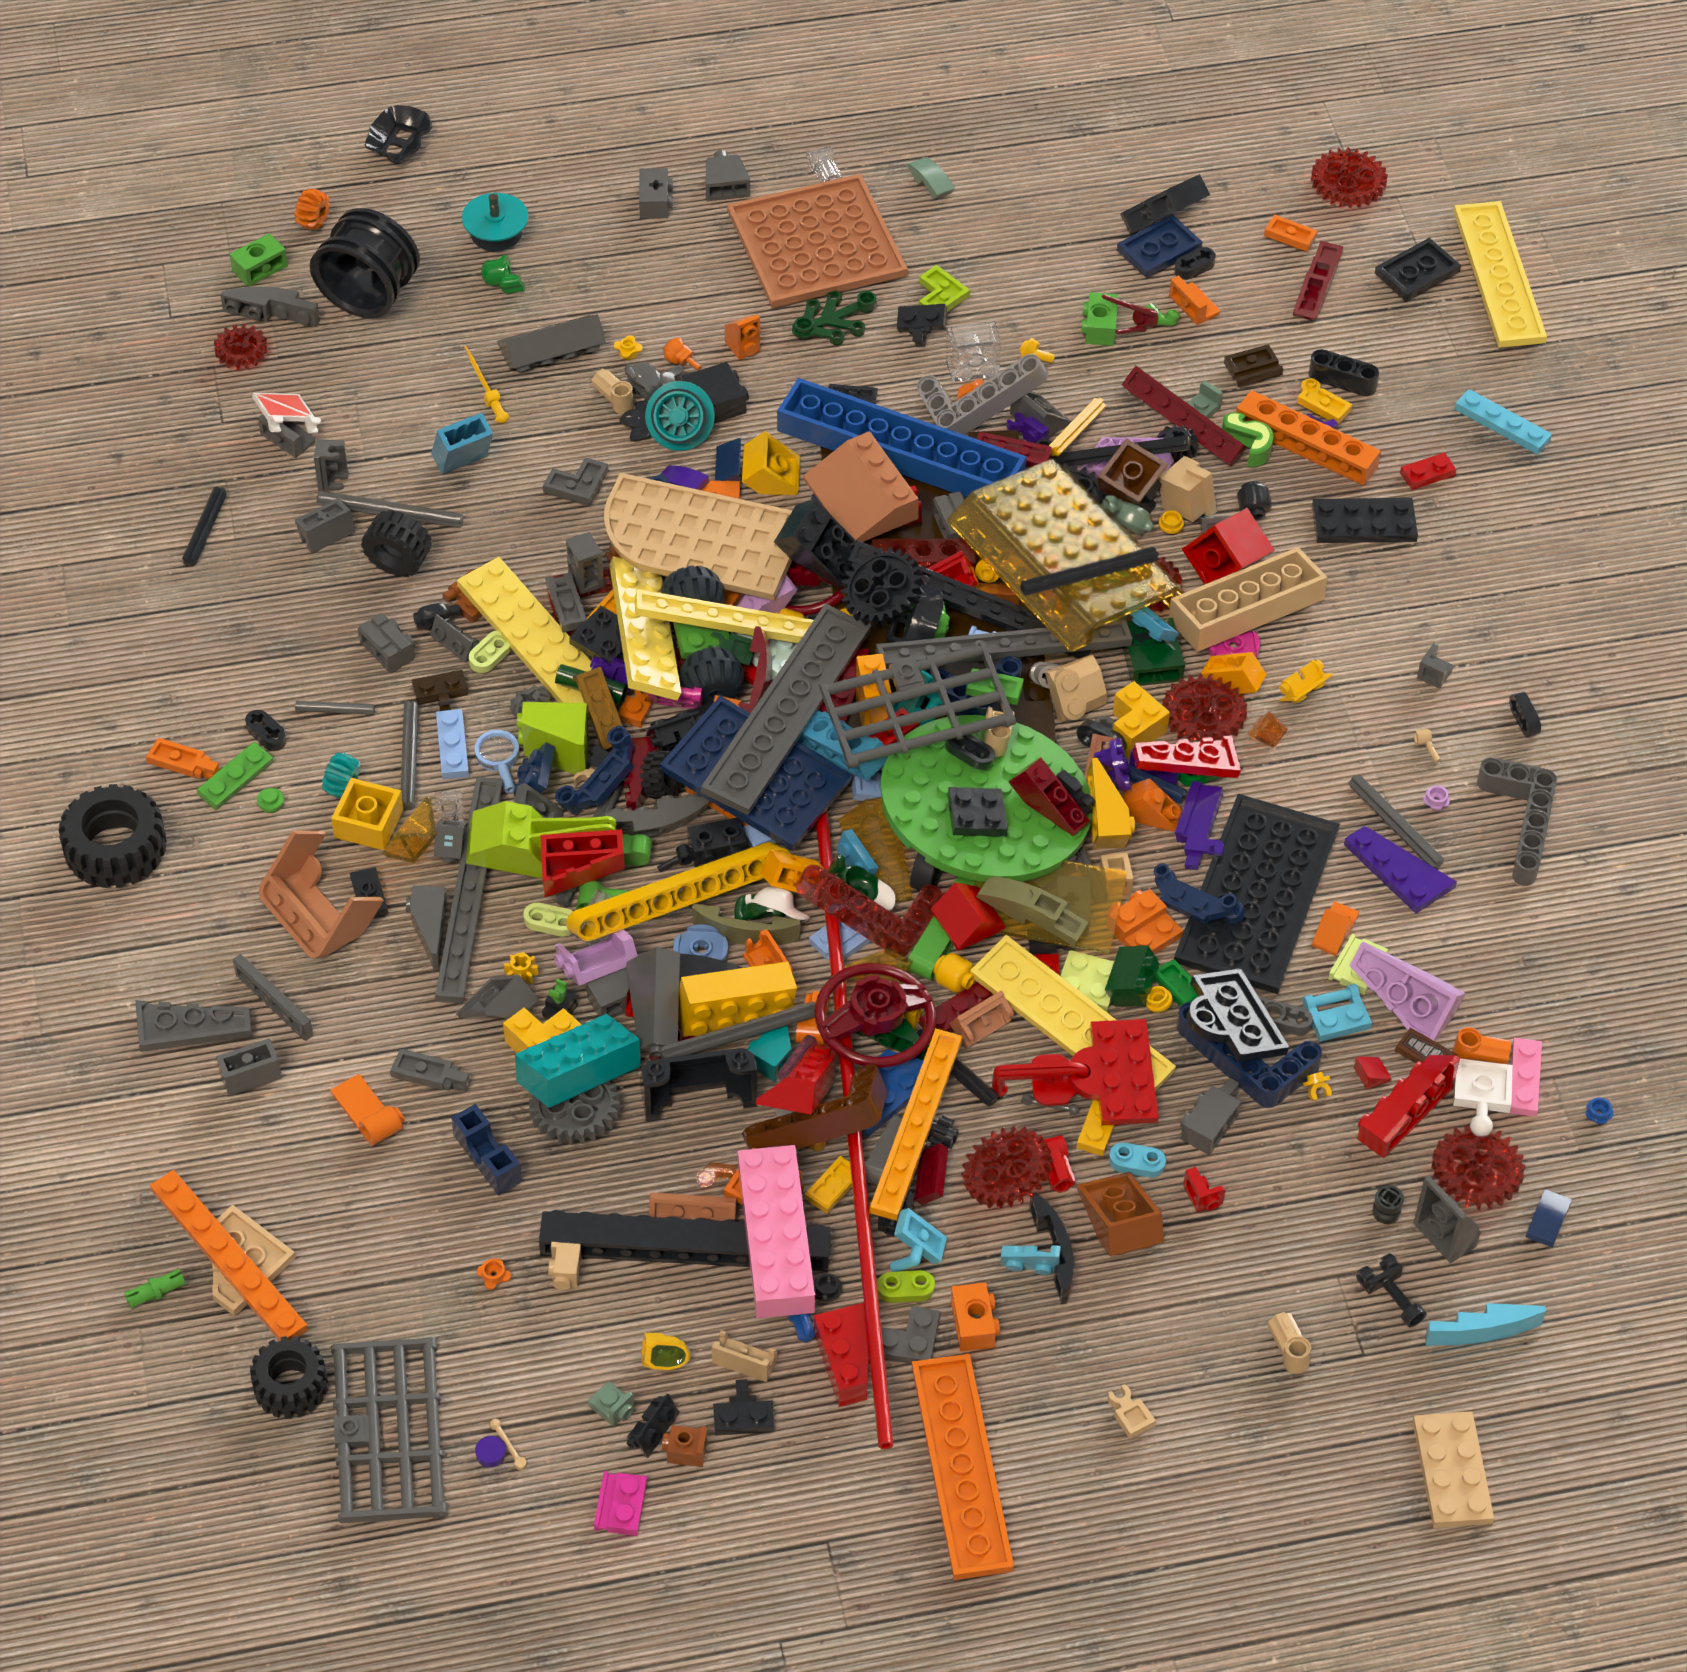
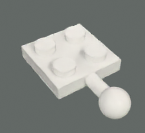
M1460 1059L1454 1082L1453 1106L1476 1109V1116L1470 1123V1129L1474 1135L1486 1137L1491 1133L1493 1123L1488 1117V1110L1510 1113L1513 1065Z

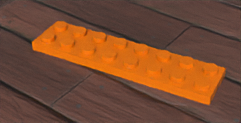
M970 1354L912 1361L911 1368L953 1580L1014 1572L1013 1558Z

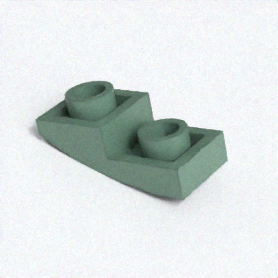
M925 157L908 163L907 166L918 185L924 183L933 200L951 194L954 191L955 187L950 179L930 158Z

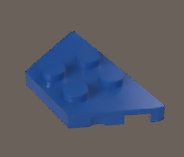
M886 1050L878 1057L891 1056L898 1053ZM913 1058L898 1066L878 1068L887 1088V1094L880 1121L873 1127L863 1130L866 1137L873 1134L890 1120L894 1114H897L908 1105L924 1060Z

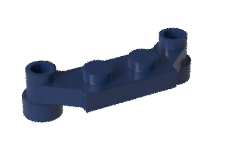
M615 726L608 732L607 740L612 745L613 750L578 790L575 791L572 786L565 785L556 792V801L563 809H567L570 814L576 815L582 809L593 805L600 807L634 768L631 764V756L635 745L631 741V736L625 727Z
M1160 863L1155 866V883L1158 890L1162 893L1160 900L1168 908L1205 925L1210 920L1224 918L1228 923L1235 924L1244 918L1245 910L1243 905L1234 894H1225L1222 898H1217L1177 880L1175 873L1170 870L1167 864Z

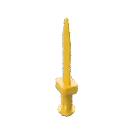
M464 346L469 360L486 391L484 394L486 406L492 408L496 416V422H507L509 414L504 412L499 402L500 394L498 390H490L468 348Z

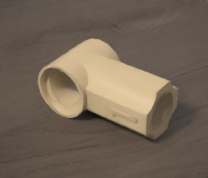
M601 369L596 372L591 380L592 386L612 403V408L616 413L624 414L626 411L634 408L633 391L630 383L620 381L608 370Z
M1285 1312L1276 1314L1268 1321V1328L1283 1356L1284 1367L1290 1373L1301 1374L1309 1368L1310 1342L1302 1336L1292 1314Z

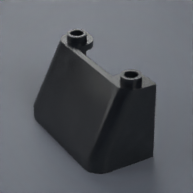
M744 1048L656 1059L647 1062L642 1068L640 1075V1089L646 1122L660 1120L662 1108L665 1106L672 1107L671 1095L723 1087L726 1088L727 1099L733 1098V1096L737 1097L742 1101L743 1109L757 1107V1068L753 1053Z

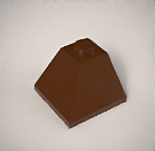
M1126 438L1098 475V487L1109 496H1115L1129 503L1140 504L1168 467V463Z

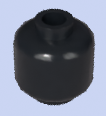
M1259 481L1246 482L1237 492L1240 511L1248 508L1255 520L1264 518L1265 514L1272 508L1268 487Z

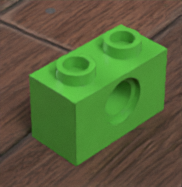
M270 233L229 254L232 271L247 287L288 266L286 249Z
M1089 292V302H1084L1083 316H1086L1087 319H1082L1081 334H1086L1085 344L1114 346L1117 304L1103 299L1102 295L1105 294L1118 299V294Z

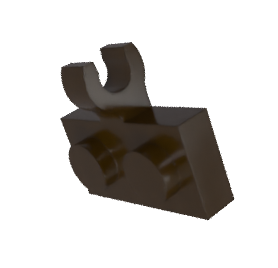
M463 670L411 679L418 705L438 701L440 711L451 710V698L468 695Z

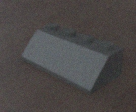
M598 314L583 316L497 340L498 347L508 368H516L517 372L530 369V364L538 361L540 365L554 362L553 357L562 355L563 359L577 356L576 351L585 349L586 353L599 350V344L606 343Z

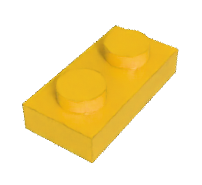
M1097 1100L1092 1101L1076 1148L1104 1156L1115 1125L1101 1126L1099 1101Z

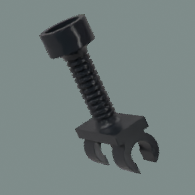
M1388 1253L1381 1257L1382 1262L1379 1264L1384 1272L1376 1277L1368 1266L1357 1270L1359 1274L1356 1275V1278L1360 1285L1366 1288L1368 1294L1382 1287L1386 1289L1401 1310H1403L1401 1319L1409 1328L1418 1325L1424 1320L1427 1315L1426 1311L1419 1303L1411 1304L1394 1283L1396 1279L1401 1277L1403 1267L1400 1263L1398 1264L1393 1254Z

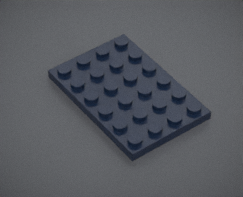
M720 695L662 761L660 768H662L666 775L793 851L849 784L852 774L797 742L749 815L701 793V786L750 715L749 712Z

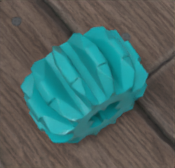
M337 752L333 755L324 771L322 790L330 794V796L341 798L350 779H358L360 761L346 753Z

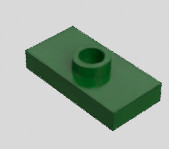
M1175 959L1160 966L1155 973L1154 980L1160 986L1170 991L1173 1000L1179 1007L1186 1002H1192L1198 997L1190 984L1192 977Z

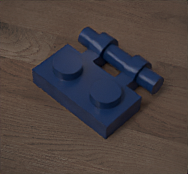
M545 742L538 750H533L529 758L523 759L522 765L519 766L517 772L519 781L514 788V796L516 795L517 786L526 783L540 794L547 789L555 746Z

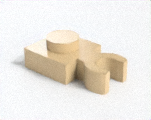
M1127 1385L1121 1386V1393L1124 1396L1122 1398H1117L1112 1391L1108 1392L1109 1404L1117 1408L1114 1417L1129 1439L1155 1427L1156 1420L1140 1398L1135 1401L1131 1400V1391Z

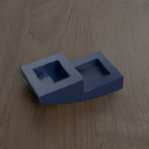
M1545 1189L1525 1237L1553 1248L1572 1199Z

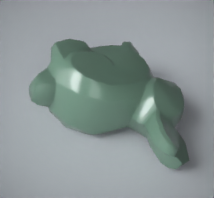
M1111 495L1106 496L1101 506L1104 511L1117 523L1135 534L1142 536L1145 531L1150 532L1153 530L1152 515L1143 508Z

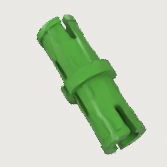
M179 1268L156 1279L154 1277L149 1278L147 1283L125 1291L124 1294L127 1302L130 1303V1308L134 1309L155 1298L156 1300L162 1299V1295L185 1286L186 1283L183 1275L180 1274Z

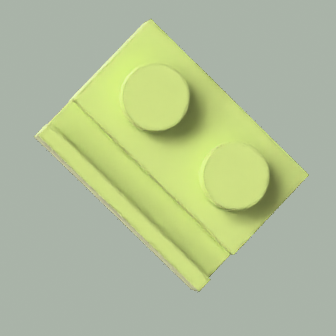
M1352 934L1331 969L1328 979L1338 980L1345 987L1356 984L1359 993L1365 995L1369 987L1350 967V964L1363 941L1388 953V949L1366 939L1355 938L1356 935Z

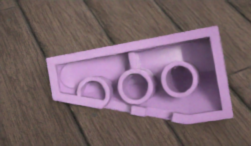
M1364 941L1361 943L1350 964V967L1371 990H1374L1385 1002V1006L1390 1011H1393L1403 1022L1402 1024L1407 1030L1411 1027L1433 1041H1436L1451 1021L1466 994L1447 982Z

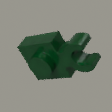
M720 632L711 633L712 637H716L719 640L717 647L729 650L738 658L741 665L749 666L752 658V653L750 652L752 639L731 633L728 640Z

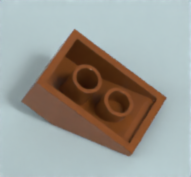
M1131 1172L1077 1185L1078 1193L1098 1240L1109 1256L1123 1255L1129 1251L1150 1248L1153 1245L1164 1243L1162 1213Z

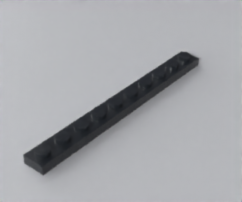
M856 541L847 566L853 568L852 563L859 565L861 563L860 556L867 559L869 558V551L877 555L879 549ZM919 565L923 572L921 577L924 582L941 591L944 605L1008 631L1067 626L1064 623ZM1091 650L1064 653L1080 659L1090 655Z

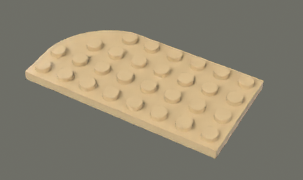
M624 473L619 474L605 505L604 521L611 545L620 557L630 565L646 572L669 576L673 571H677V569L682 567L686 568L692 565L694 567L697 565L712 570L719 577L726 590L775 601L792 562L774 543L792 510Z

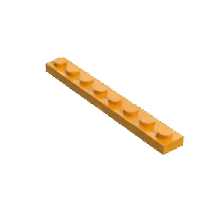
M935 1029L870 1205L871 1214L898 1220L961 1046V1035Z

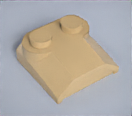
M1088 655L1045 671L1058 721L1077 720L1084 713L1106 704V687L1101 669L1093 655Z

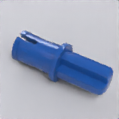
M811 1313L789 1315L788 1319L793 1323L800 1341L807 1343L809 1340L814 1339L815 1332L810 1320Z

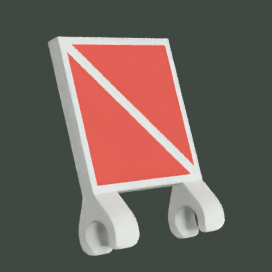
M252 394V398L268 421L270 432L281 433L279 423H283V421L305 422L308 433L318 434L317 424H320L321 419L314 417L299 394Z

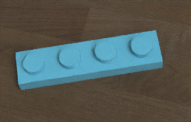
M1470 389L1455 404L1454 410L1537 455L1551 441L1552 433Z

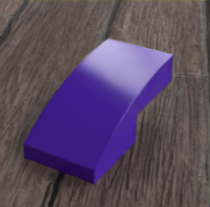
M668 465L662 472L670 484L702 490L709 483L708 475L683 466Z

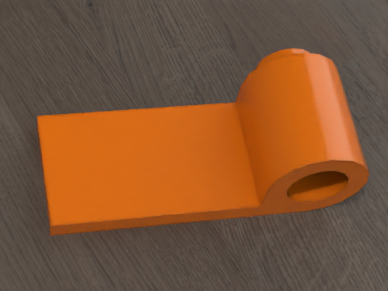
M360 1074L353 1076L330 1090L333 1097L370 1145L374 1146L403 1129L402 1123L405 1122V1119L399 1108H393L390 1105L384 1107Z

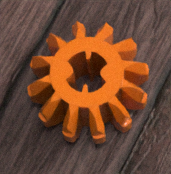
M308 188L306 191L303 190L301 197H298V202L295 205L296 211L294 216H296V223L309 230L322 228L324 222L327 221V215L330 213L329 207L331 203L329 202V196L317 189Z

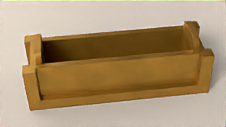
M598 667L572 678L578 684L584 703H587V712L600 747L605 750L612 747L607 740L608 732L615 726H622L602 669Z

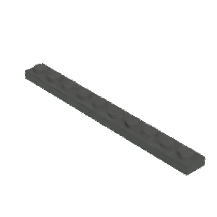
M1126 620L883 643L876 644L875 653L883 654L886 669H889V664L911 658L920 661L926 659V656L929 655L933 657L977 646L979 642L983 641L986 643L991 659L994 660L1007 656L1024 657L1131 646L1133 638ZM981 655L954 663L983 661Z
M476 777L435 992V999L438 1002L462 1004L464 1002L488 868L466 864L469 821L473 811L500 803L503 779Z

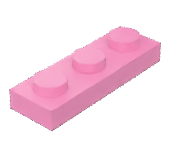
M1514 1038L1511 1060V1065H1513L1512 1100L1510 1109L1512 1114L1534 1117L1537 1115L1542 1041Z

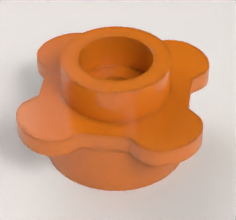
M498 1258L489 1259L477 1268V1276L482 1277L485 1282V1288L489 1290L495 1289L496 1285L501 1282H508L511 1278V1273L505 1270L503 1261Z

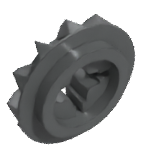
M533 685L530 689L524 688V691L516 693V697L510 700V710L517 717V713H522L523 702H550V694L543 686L537 687Z

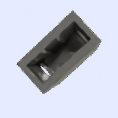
M718 150L714 153V157L706 159V202L750 197V177L739 155H728L725 150Z

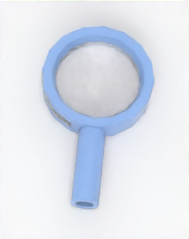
M491 730L482 734L475 743V758L478 764L486 770L499 771L500 777L503 779L505 792L513 793L515 786L509 768L519 758V743L511 733L503 730Z

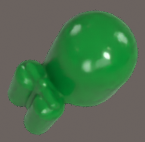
M502 255L498 260H487L483 263L481 275L487 285L499 286L506 294L525 291V285L521 280V276L511 273V263L508 255Z

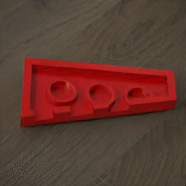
M1223 736L1222 740L1214 741L1212 737L1202 738L1201 742L1190 743L1188 739L1178 740L1176 744H1169L1167 741L1135 743L1132 751L1137 769L1218 776L1222 778H1238L1241 772L1232 736Z

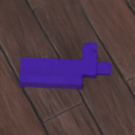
M1192 781L1175 830L1177 842L1186 843L1184 847L1185 855L1187 856L1184 864L1185 869L1198 870L1203 854L1223 855V842L1209 839L1224 795L1222 787L1202 785L1201 782Z

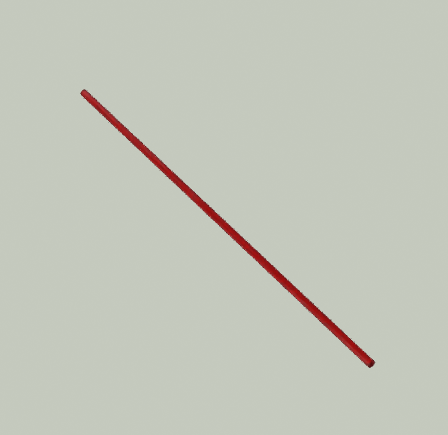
M827 809L816 822L820 864L828 872L830 865L833 863ZM827 875L822 890L832 977L844 969L836 884ZM846 981L833 990L835 1011L848 1002ZM851 1035L839 1040L840 1043L853 1051ZM839 1056L843 1097H846L849 1094L855 1068L854 1063ZM861 1131L848 1134L847 1139L878 1447L886 1450L893 1447V1436Z

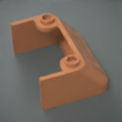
M292 830L261 882L259 896L261 901L309 957L324 958L361 936L366 931L384 900L381 897H350L341 913H339L316 886L321 877L322 868L314 854L326 833L324 831Z

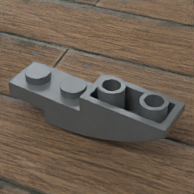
M245 287L222 291L220 294L223 312L267 323L271 316L314 327H317L320 321L318 303L300 299L299 291L276 287Z
M690 794L685 798H675V796L667 795L656 800L653 810H650L649 807L636 808L634 811L612 809L605 812L604 816L613 817L616 820V830H629L630 836L642 834L648 837H655L678 829L696 819L706 810L710 801L699 794Z

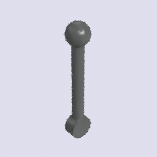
M1025 1094L1022 1096L1021 1102L1024 1105H1041L1031 1095ZM1076 1104L1070 1106H1046L1069 1111L1072 1115L1079 1113V1107Z

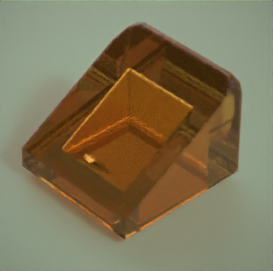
M1269 711L1256 721L1248 735L1274 748L1288 729Z

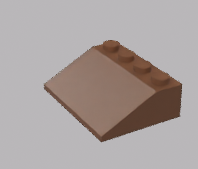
M870 431L847 440L803 475L804 481L820 504L856 541L864 542L918 519V497Z

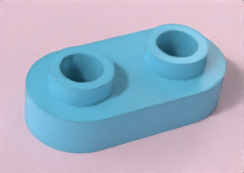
M1122 1142L1115 1144L1111 1148L1109 1164L1118 1172H1131L1133 1175L1154 1178L1164 1172L1166 1157L1157 1148ZM1120 1153H1125V1154H1128V1155H1127V1156H1121ZM1148 1158L1155 1159L1156 1161H1149Z

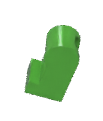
M622 834L624 865L641 866L649 863L652 839L642 834L633 836Z

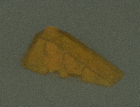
M882 798L865 799L839 819L841 832L850 829L854 831L878 866L876 877L893 890L895 902L912 900L913 896L903 844L885 818L881 806Z

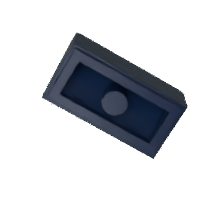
M737 438L716 446L715 481H740L741 438Z

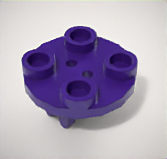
M1121 738L1110 740V748L1094 753V758H1098L1102 766L1109 765V768H1112V770L1106 773L1113 784L1118 785L1120 791L1124 792L1132 790L1128 775L1130 774L1128 760L1123 757V743Z

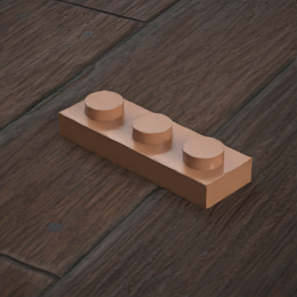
M651 1192L649 1216L660 1218L675 1216L680 1219L705 1218L714 1221L731 1219L736 1221L737 1198Z

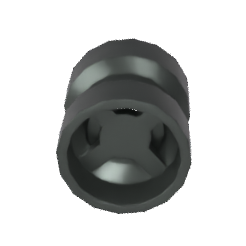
M1385 1185L1377 1190L1372 1214L1378 1222L1392 1224L1399 1219L1404 1203L1402 1191L1393 1185Z

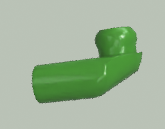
M1149 304L1145 307L1157 311V325L1174 326L1180 318L1179 312L1174 309H1170L1167 314H1164L1154 304Z

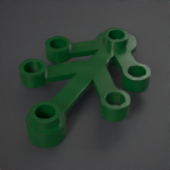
M836 290L828 292L827 302L822 315L814 320V315L820 312V302L817 299H809L806 302L804 316L797 318L793 323L792 333L801 339H807L812 336L828 338L833 345L843 344L844 332L840 329L829 330L821 327L827 325L851 330V334L855 337L863 336L865 334L864 322L859 320L850 321L842 318L859 311L863 313L872 312L876 307V295L871 291L860 292L856 303L834 311L835 307L841 303V293Z

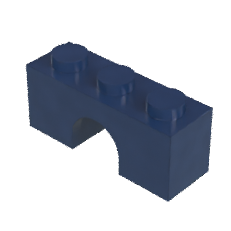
M476 1104L451 1117L453 1136L497 1195L522 1182L520 1162L506 1144L498 1145L492 1134L490 1122Z

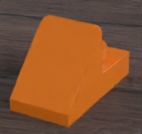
M1334 901L1331 908L1324 911L1313 939L1312 947L1337 956L1358 919L1359 911Z

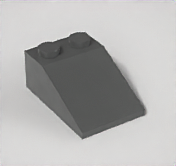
M1429 1175L1424 1178L1413 1224L1451 1264L1477 1247L1481 1232L1477 1224L1463 1213L1458 1203L1450 1199Z

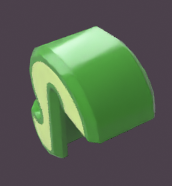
M1238 412L1228 413L1223 417L1222 429L1246 447L1251 448L1247 467H1258L1266 463L1271 456L1274 437L1271 427L1260 421L1245 422V415Z

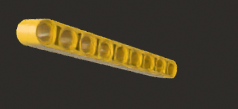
M766 842L575 910L568 916L566 926L571 933L580 939L592 941L761 880L764 877L760 873L770 849L788 854L790 852L773 842ZM634 905L633 910L629 912L631 906ZM610 913L609 918L605 921L606 916ZM586 922L584 928L581 929L582 924Z

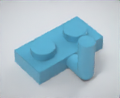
M909 1208L901 1210L894 1235L912 1249L910 1256L890 1263L892 1272L918 1266L922 1256L932 1264L941 1262L947 1237Z

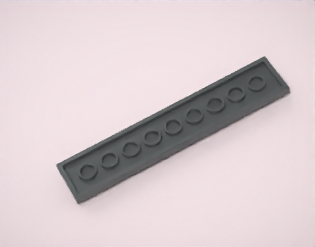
M824 604L701 786V793L749 815L824 702L819 684L825 683L827 685L838 681L870 633L871 625H863L861 620L856 621L853 616Z

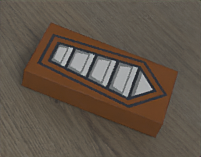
M1411 1027L1395 1048V1052L1414 1063L1418 1061L1423 1062L1429 1055H1456L1458 1057V1054Z

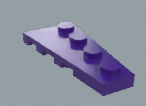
M1363 826L1344 840V846L1415 914L1456 888V880L1366 826Z

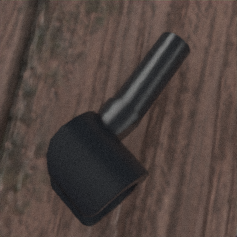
M682 844L676 848L677 856L657 866L658 871L662 872L677 864L689 865L692 862L689 845Z

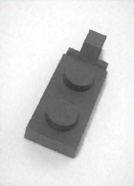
M405 1049L399 1050L390 1070L391 1077L441 1090L450 1091L452 1087L455 1090L467 1091L470 1085L469 1073L459 1071V1068L454 1066L452 1061Z

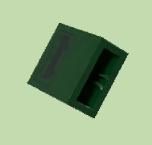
M1173 617L1163 618L1166 623L1175 629ZM1133 621L1128 622L1127 625L1133 640L1131 646H1124L1122 649L1131 682L1135 681L1139 686L1183 681L1185 663L1178 636L1174 642L1168 640L1160 642L1148 634L1150 631L1147 628L1140 627Z

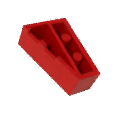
M622 829L540 835L544 898L625 869Z
M864 1303L814 1315L815 1338L838 1407L866 1401L869 1348Z

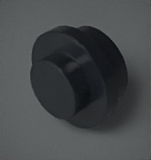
M822 1274L813 1283L815 1297L821 1301H834L841 1294V1282L833 1274Z

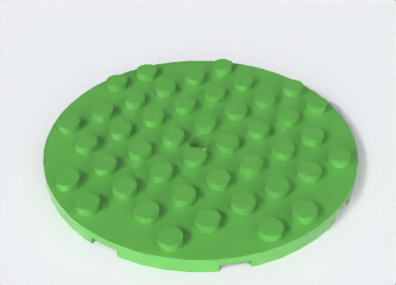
M959 715L956 716V719L960 726L983 720L985 716ZM948 717L915 728L906 734L904 739L908 740L952 727ZM1019 723L1012 726L1006 753L1003 756L994 757L993 765L985 770L975 769L950 754L945 748L946 741L908 750L906 754L900 752L889 755L885 761L879 788L882 798V810L891 829L908 849H915L925 857L924 861L952 875L979 882H986L988 878L995 876L1020 882L1036 879L1059 869L1064 861L1071 856L1073 857L1078 852L1087 837L1092 820V812L1087 815L1090 821L1072 836L1025 804L1008 781L1018 772L1041 757L1055 776L1065 769L1072 777L1078 779L1083 786L1082 792L1090 795V788L1086 778L1075 761L1054 741L1028 726ZM985 730L972 733L971 735L984 742ZM948 788L1002 789L1008 826L1006 837L953 835L947 798Z

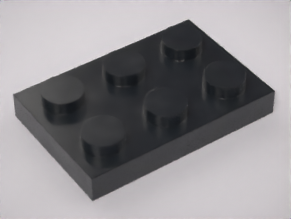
M1429 237L1376 266L1375 274L1402 299L1407 301L1460 272L1461 264Z

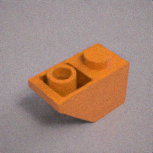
M758 314L745 316L725 324V343L738 360L760 352V317Z
M1150 778L1132 784V790L1124 791L1122 798L1129 808V816H1133L1136 823L1172 832L1176 830L1183 809Z

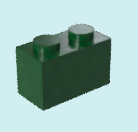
M1149 945L1119 947L1105 987V991L1115 1007L1145 1006L1148 994L1152 990L1155 973L1159 969L1158 958L1154 955Z

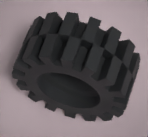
M651 751L643 759L645 764H641L640 768L643 770V774L640 773V778H643L641 787H645L643 791L645 794H648L647 797L659 799L662 796L679 794L678 789H681L682 784L666 775L662 768H660V764L671 751Z

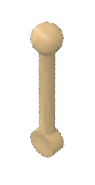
M496 1418L490 1421V1428L496 1430L515 1460V1468L517 1470H524L527 1466L526 1459L520 1457L501 1428V1421Z

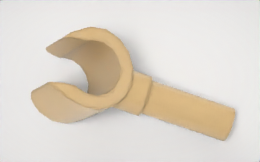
M1428 729L1416 730V735H1414L1415 744L1417 746L1425 745L1434 762H1439L1441 759L1433 747L1431 731Z

